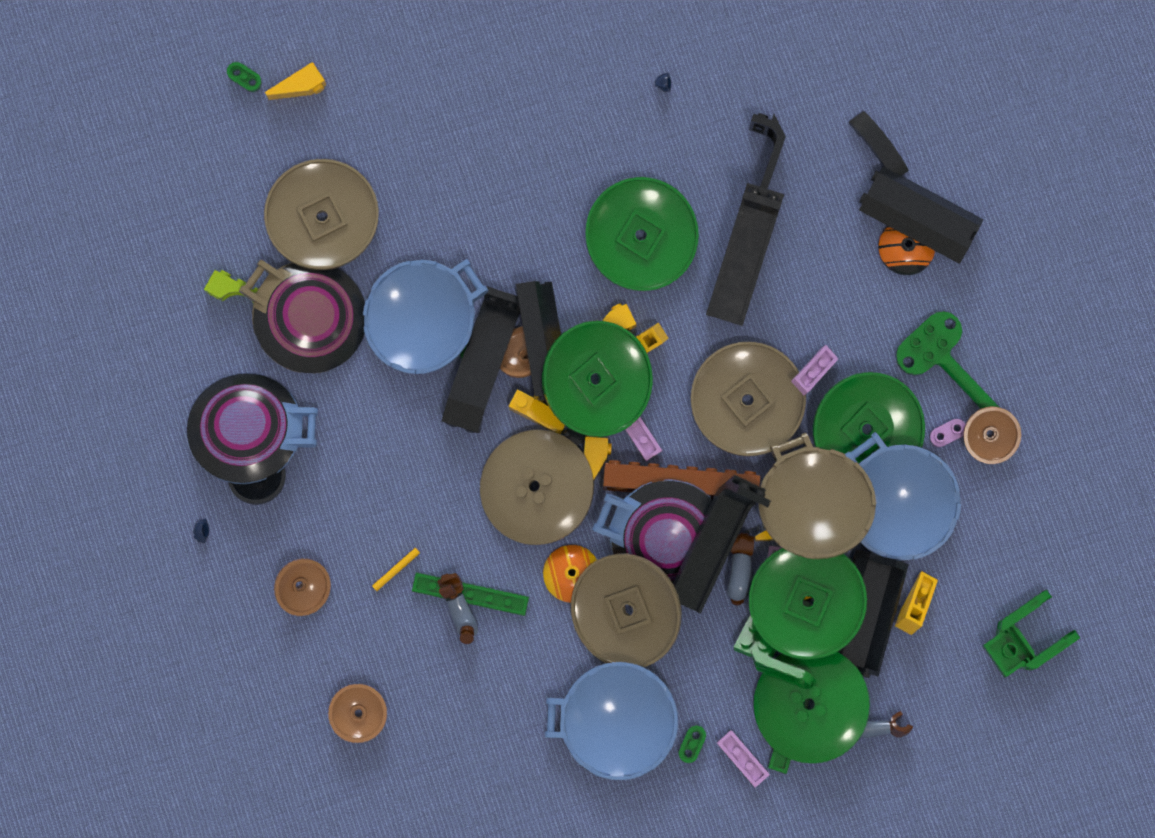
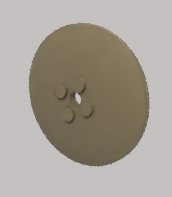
M330 159L305 161L284 172L270 189L264 209L265 227L272 244L278 252L290 262L313 270L338 268L359 257L373 240L379 220L376 195L366 178L353 167ZM319 213H326L328 217L325 221H319L317 215Z
M738 342L717 350L701 365L692 384L691 409L699 430L713 445L734 455L759 456L771 452L770 446L785 443L795 434L805 413L806 394L803 395L791 382L799 373L798 369L782 352L762 343ZM745 395L753 398L751 405H745L742 402V398Z
M546 430L520 432L503 441L489 456L483 468L480 481L481 502L490 522L506 537L528 545L554 543L571 534L585 519L591 507L594 494L593 473L584 453L568 438ZM534 481H538L540 484V488L536 492L530 489V485Z
M633 554L605 556L592 563L583 571L572 593L571 615L575 630L585 647L604 663L626 662L641 667L649 666L665 656L678 637L682 614L677 591L668 576L658 566L645 558ZM626 605L632 606L633 614L626 612Z

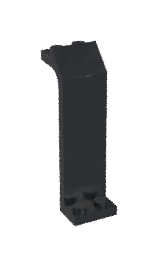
M758 113L757 115L753 114L749 130L769 137L774 144V149L760 187L768 189L786 136L775 114H773L771 120L768 119L767 115Z
M747 183L706 315L743 326L784 194Z
M488 286L487 289L489 291L484 295V301L449 393L442 417V422H445L447 425L463 428L470 433H480L486 406L520 315L518 297L516 295Z
M737 475L731 477L718 488L673 582L681 605L701 614L750 509L757 503L767 508L769 507L771 500L765 498L766 489Z

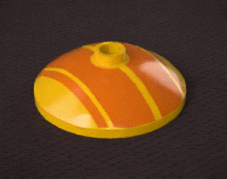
M566 545L556 549L547 558L543 569L544 583L548 591L555 598L571 603L572 593L578 578L588 566L597 561V558L591 551L578 545ZM570 569H574L576 571V574L574 576H570L568 574V571Z

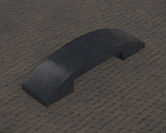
M865 111L848 122L857 135L864 139L884 167L901 176L909 171L891 141Z

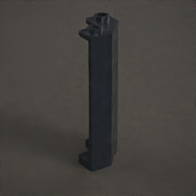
M884 166L880 172L876 170L871 179L873 184L867 194L863 193L859 200V203L862 204L859 211L960 264L984 219Z
M540 281L515 284L514 288L520 308L534 390L533 397L534 400L539 399V402H544L546 398L542 384L543 365L549 349L561 335L552 282L540 284Z
M856 549L853 564L860 572L865 584L867 609L863 624L856 636L838 652L852 661L863 677L870 678L871 675L879 677L909 564L897 559L881 557L872 552Z

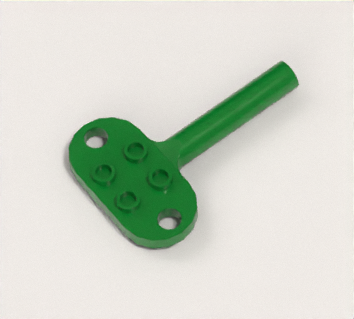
M943 311L931 315L898 347L896 361L899 368L906 374L913 376L922 375L931 367L939 365L980 409L991 406L999 407L951 356V349L958 343L962 335L961 323L952 313ZM952 320L955 323V327L947 329L945 321ZM911 358L913 366L910 368L905 367L903 360Z

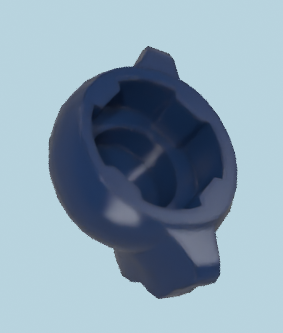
M664 73L657 77L655 80L656 87L660 88L663 92L671 90L672 83L669 73Z
M206 519L196 523L193 530L194 538L200 543H205L206 538L209 536V526Z

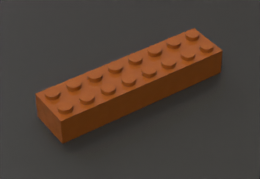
M609 460V463H605L603 490L632 493L646 483L668 479L690 483L703 490L713 499L718 488L734 475L760 486V475H756V472L752 471L737 474L736 470H725L723 473L717 472L715 468H706L705 471H699L698 467L691 466L686 467V469H679L677 465H667V468H661L659 464L648 463V466H640L639 462H629L628 465L621 464V461Z

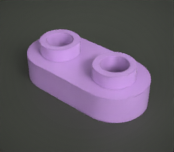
M953 419L937 427L930 433L929 440L931 444L940 448L961 438L965 423L960 419ZM955 425H958L960 427L959 432H956L954 430ZM937 434H942L943 440H938Z

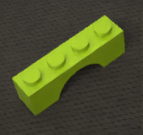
M214 270L204 291L223 302L231 296H244L239 292L241 286H245L246 282L241 279H237V281L231 279V275L223 270L220 272ZM254 287V289H251L250 291L256 294L258 288Z

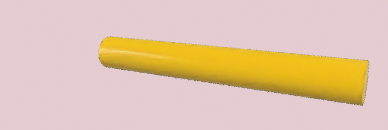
M414 548L374 583L372 587L378 591L417 557L420 552Z

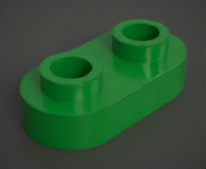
M233 62L228 66L227 75L231 81L249 92H256L261 88L262 80L256 72L239 62ZM240 71V74L235 76L234 72ZM252 80L256 81L254 86L249 85Z
M701 726L690 727L684 737L678 754L679 758L685 763L694 762L704 744L706 732ZM694 732H698L700 734V737L698 739H694L692 737V734ZM686 750H691L692 755L690 757L685 756Z

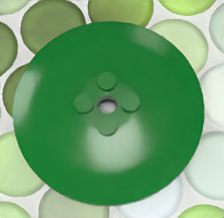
M634 177L619 181L607 188L596 199L589 211L585 225V241L589 256L595 267L605 278L622 288L633 291H651L663 288L677 280L688 269L697 251L699 231L697 219L691 205L677 189L658 179ZM638 230H642L645 233L646 237L644 240L636 238Z
M588 321L569 328L552 344L543 365L542 384L546 401L553 414L561 423L579 434L602 437L627 429L641 416L650 399L653 375L646 350L631 332L611 322ZM594 373L599 377L597 384L591 382V376Z
M863 372L842 379L824 395L815 413L813 440L815 447H819V449H833L846 454L848 451L852 452L871 438L874 432L879 435L887 447L913 445L922 448L925 438V419L921 405L914 393L904 383L886 374ZM865 424H869L871 427V431L868 434L862 432V427ZM874 444L855 458V460L860 463L878 450L879 447L877 444Z
M781 548L769 556L757 570L749 592V609L758 633L772 648L792 658L812 660L830 656L843 649L853 640L865 618L867 593L860 572L844 554L827 559H810L795 555ZM809 596L814 599V604L811 607L803 605L805 597Z
M839 652L812 660L797 659L780 654L775 660L809 672L813 675L814 681L809 689H804L762 673L754 695V714L762 736L778 753L797 762L823 763L842 756L858 742L869 719V691L861 672L852 661ZM809 698L815 702L812 710H808L805 707V701Z

